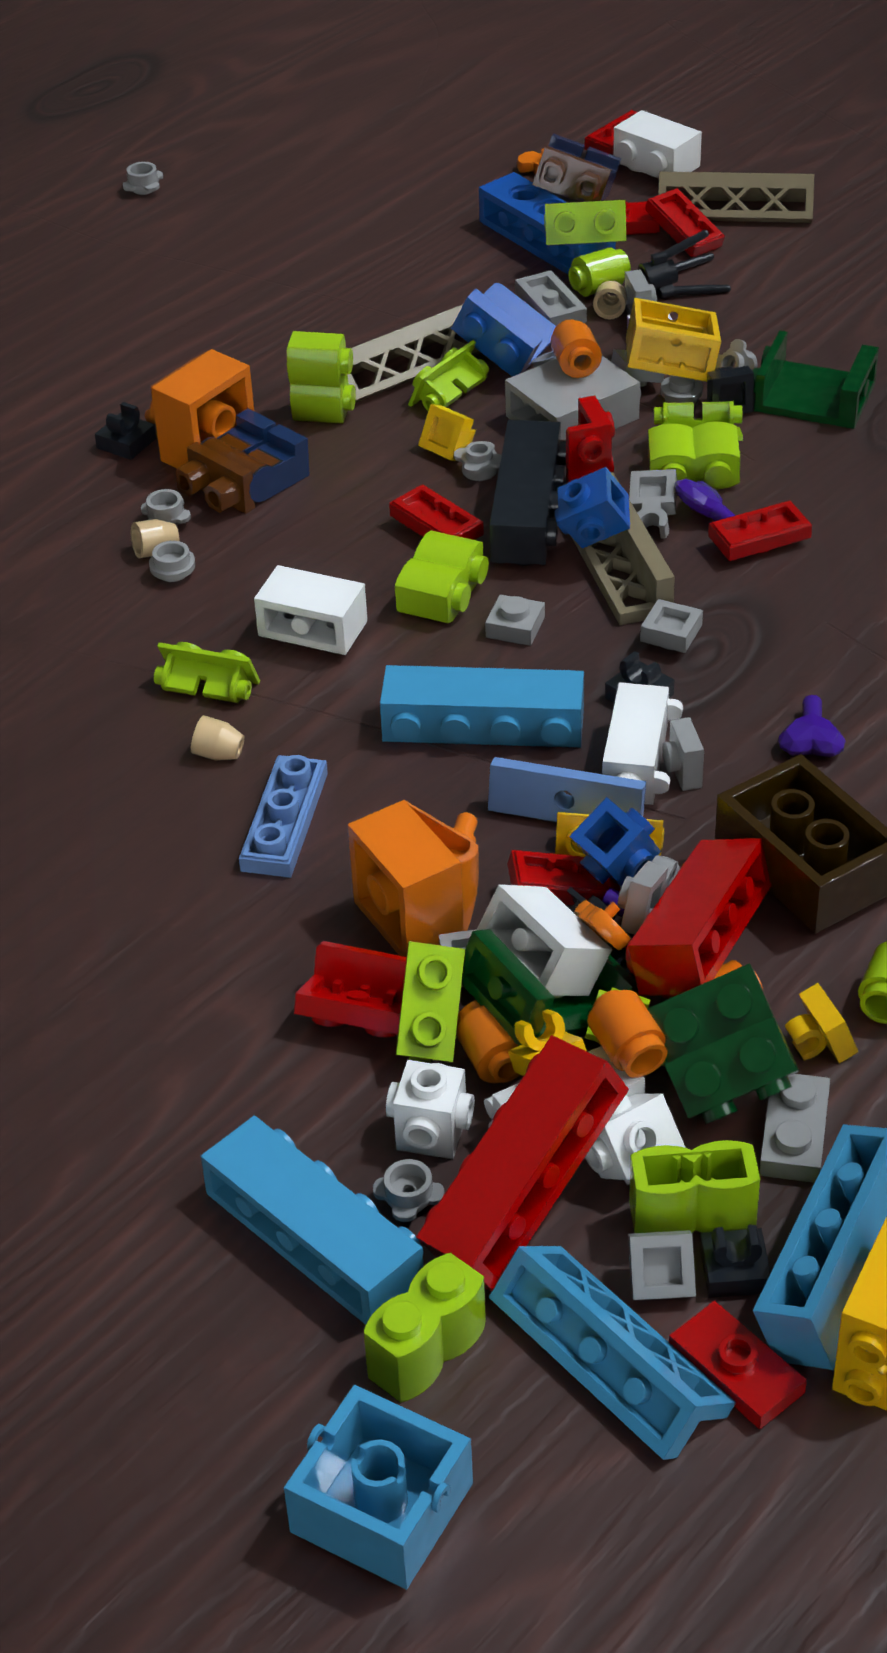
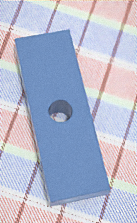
M301 755L277 756L239 856L240 872L292 877L328 775L326 760L309 759Z
M494 757L490 764L488 811L557 822L558 812L591 814L608 797L625 813L632 807L643 816L646 781ZM564 791H567V792L571 793L572 796L566 794Z

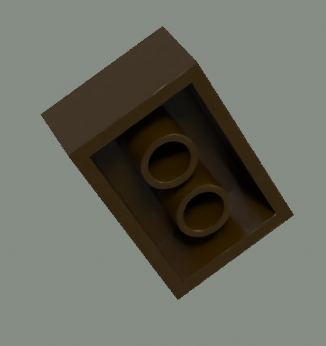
M802 754L717 795L715 840L761 838L771 882L769 892L815 934L887 896V827Z

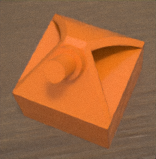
M210 349L150 386L152 401L150 408L146 410L144 416L147 422L156 425L161 461L177 469L188 462V446L195 442L201 443L209 437L217 438L237 426V414L247 408L254 411L250 366Z
M402 800L348 824L354 902L399 956L407 957L409 941L439 945V934L468 930L476 902L479 881V850L474 836L478 821L474 815L466 812L460 813L457 816L454 828H451L406 800Z

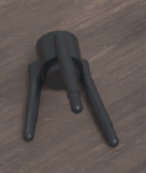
M702 230L665 251L652 254L651 261L638 265V270L641 269L648 284L654 285L656 293H659L661 299L673 295L716 294L731 291V286L727 284L673 286L674 283L678 282L679 271L714 259L713 253L696 256L678 263H674L672 259H669L708 237L709 232L707 230Z

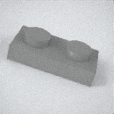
M552 270L515 280V294L555 326L569 319L583 323L587 322V308Z
M793 1074L788 1076L792 1087L768 1099L759 1175L815 1183L821 1171L830 1078Z

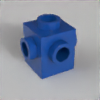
M604 467L558 487V508L555 510L556 522L565 535L570 534L581 548H585L630 529L629 494L607 467Z
M608 797L569 836L586 855L579 863L601 884H604L611 878L622 887L627 876L634 877L647 861L652 862L654 857L661 852L649 836L655 828L634 808L631 807L625 813Z

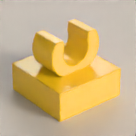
M430 404L418 446L451 461H456L454 459V451L458 448L467 447L473 441L476 430L472 429L474 419L442 405Z
M816 983L799 993L807 1014L792 1018L785 1024V1029L793 1039L792 1043L802 1059L805 1061L816 1057L824 1050L826 1045L839 1064L857 1054L859 1051L845 1020L820 984Z
M549 1009L542 1011L546 1028L544 1033L538 1038L535 1037L530 1023L522 1020L515 1023V1035L522 1044L508 1050L515 1073L522 1076L526 1074L529 1062L536 1054L540 1053L551 1035L586 1051L583 1038L565 1032V1023L559 1013Z

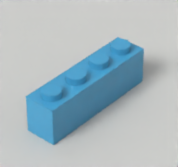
M386 665L380 700L382 741L581 748L584 713V671Z
M255 1115L201 1155L207 1195L365 1325L371 1315L383 1303L397 1295L408 1292L413 1278L424 1267L423 1247L409 1229L403 1226L397 1228L379 1213L374 1203L362 1193L354 1194L337 1180L332 1170L325 1163L319 1160L312 1161L296 1148L292 1139L281 1129L273 1130Z
M842 1125L753 1309V1313L769 1348L789 1364L834 1370L842 1311L887 1217V1128Z

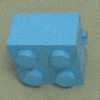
M353 1385L327 1425L317 1424L313 1428L307 1442L308 1453L284 1486L289 1529L291 1533L407 1590L473 1484L471 1438L359 1386ZM319 1436L323 1437L321 1443L317 1441Z

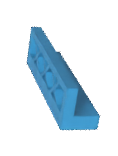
M519 1246L489 1296L499 1308L663 1460L674 1459L679 1456L700 1421L727 1418L736 1404L729 1395L561 1246Z

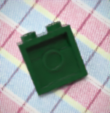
M750 963L648 1008V1011L666 1037L665 1047L668 1054L664 1065L688 1118H695L701 1115L705 1125L738 1111L734 1100L754 1091L759 1101L791 1088L792 1085L788 1076L800 1072Z

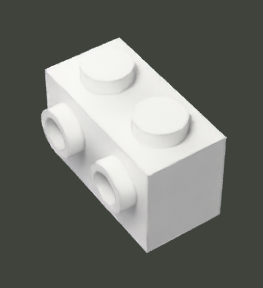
M641 110L614 127L613 156L622 158L620 164L627 166L630 170L643 172L658 179L659 171L692 172L700 167L702 132Z
M277 565L254 598L258 636L346 655L367 623L365 584Z
M499 884L477 930L490 929L555 998H562L563 996H589L612 951L610 946L547 887Z

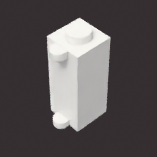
M619 682L603 757L602 774L646 781L645 804L653 805L655 794H663L669 789L670 777L664 772H659L662 746L665 741L668 720L680 719L683 705L679 700L668 698L669 687Z

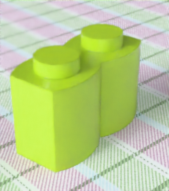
M293 331L287 346V372L290 383L291 413L294 421L343 424L347 411L354 410L356 389L355 385H349L347 375L351 374L353 368L352 348H346L344 334Z
M707 422L691 428L682 424H662L648 430L649 470L676 469L677 481L682 479L696 482L704 481L714 489L729 488L740 483V451L736 425L726 422Z
M432 530L427 532L420 541L414 557L404 565L395 583L397 612L451 623L459 612H464L467 609L471 592L477 583L482 584L486 578L489 562L488 558L483 556V542Z
M723 1140L709 1142L693 1150L679 1146L663 1145L648 1147L630 1155L629 1203L634 1233L690 1230L691 1233L695 1230L704 1233L712 1232L717 1227H723L724 1231L744 1230L747 1229L748 1225L757 1224L760 1175L752 1144Z
M452 1253L439 1256L422 1267L410 1283L408 1292L397 1295L383 1303L371 1315L365 1326L364 1342L368 1378L400 1403L413 1399L428 1389L439 1376L443 1363L460 1356L470 1349L484 1330L486 1323L484 1276Z

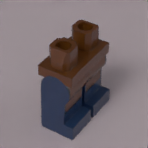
M552 134L549 145L544 148L532 185L578 202L604 201L610 193L622 158L589 147L585 159H581L585 145Z
M247 408L236 415L237 426L217 438L209 437L201 443L195 442L187 447L188 462L176 469L177 488L189 497L202 490L205 492V501L209 507L219 513L233 507L246 514L255 509V502L265 501L310 476L308 438L280 424L276 426V422Z

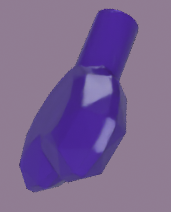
M682 479L675 482L676 494L687 506L699 514L712 518L714 521L736 516L722 504V498L718 492L704 481L696 482Z
M808 695L803 699L802 717L790 723L778 738L780 748L791 756L802 754L831 758L843 752L845 746V738L829 720L822 717V700L817 695Z

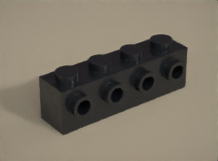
M508 420L490 520L491 562L516 563L523 566L531 564L546 565L548 546H557L558 524L555 519V510L558 508V487L565 485L566 440H561V422Z

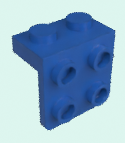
M494 283L484 294L475 289L466 298L451 329L468 343L474 340L476 342L474 347L513 377L523 373L532 364V360L540 356L551 344V336L556 326L504 285Z

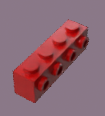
M761 838L699 841L675 878L665 889L657 904L647 915L632 940L628 942L626 963L630 973L635 975L639 995H661L663 998L670 999L714 979L771 887Z
M553 1035L550 1036L540 1053L536 1054L529 1062L526 1074L507 1102L501 1105L495 1113L491 1126L475 1150L462 1162L458 1175L440 1202L429 1211L424 1226L416 1236L436 1258L452 1253L483 1275L484 1287L493 1291L517 1248L528 1245L629 1091V1088L608 1061Z

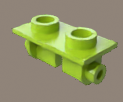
M607 200L545 204L544 229L546 231V245L626 241V201Z
M472 340L459 350L454 347L445 354L441 362L433 368L430 366L424 367L413 380L412 385L415 388L408 405L412 407L422 400L423 406L427 411H429L430 404L448 407L461 397L462 391L467 393L485 381L489 372L487 363L482 359L475 358L471 354L476 342Z
M733 401L702 402V418L694 419L693 402H663L662 407H654V425L682 424L693 428L707 422H726L733 425L734 423H742V405L734 406ZM737 427L738 441H743L741 429Z
M158 642L157 647L165 660V665H158L156 667L154 683L161 685L164 691L196 695L200 680H205L206 683L202 692L204 697L238 703L241 699H249L252 689L251 683H260L259 676L251 659L238 651L227 649L219 653L202 650L200 647L188 642H178L176 645Z
M408 942L396 1055L409 1057V1060L431 1063L432 1060L453 1062L465 949Z

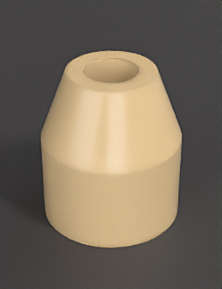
M617 281L602 283L597 288L593 300L595 312L604 319L619 317L624 312L627 302L625 288ZM608 292L614 293L616 296H610Z
M153 519L133 522L131 525V542L135 555L138 558L151 557L153 549L162 542L179 541L178 528L174 523Z
M203 715L199 719L192 737L191 753L215 761L238 759L245 737L229 723Z

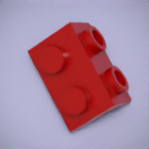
M595 395L578 398V425L566 429V484L604 467H607L610 472L614 473L612 457V438L615 435L614 421L611 413L604 411Z
M322 941L316 947L314 975L295 994L294 1014L312 1017L314 1023L327 1027L347 1024L365 1028L368 1034L376 1037L388 1038L398 1035L407 957Z

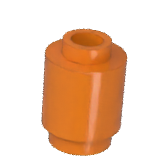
M573 319L562 321L555 327L550 343L563 372L573 378H583L592 374L601 363L602 353L590 328L585 323Z
M612 990L604 993L594 1002L592 1010L588 1015L587 1023L616 1069L625 1071L629 1077L639 1078L654 1072L663 1064L668 1054L665 1047L666 1037L636 992L632 990Z
M476 1000L467 1004L458 1014L456 1034L478 1076L488 1083H505L514 1080L520 1074L514 1072L508 1050L518 1047L517 1044L484 1005L481 1006Z

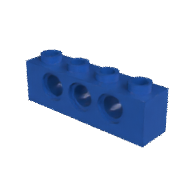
M515 172L479 187L480 222L568 274L575 257L608 247L615 249L616 242L546 245V231L544 229L545 204L568 202L545 189L532 185L533 182Z

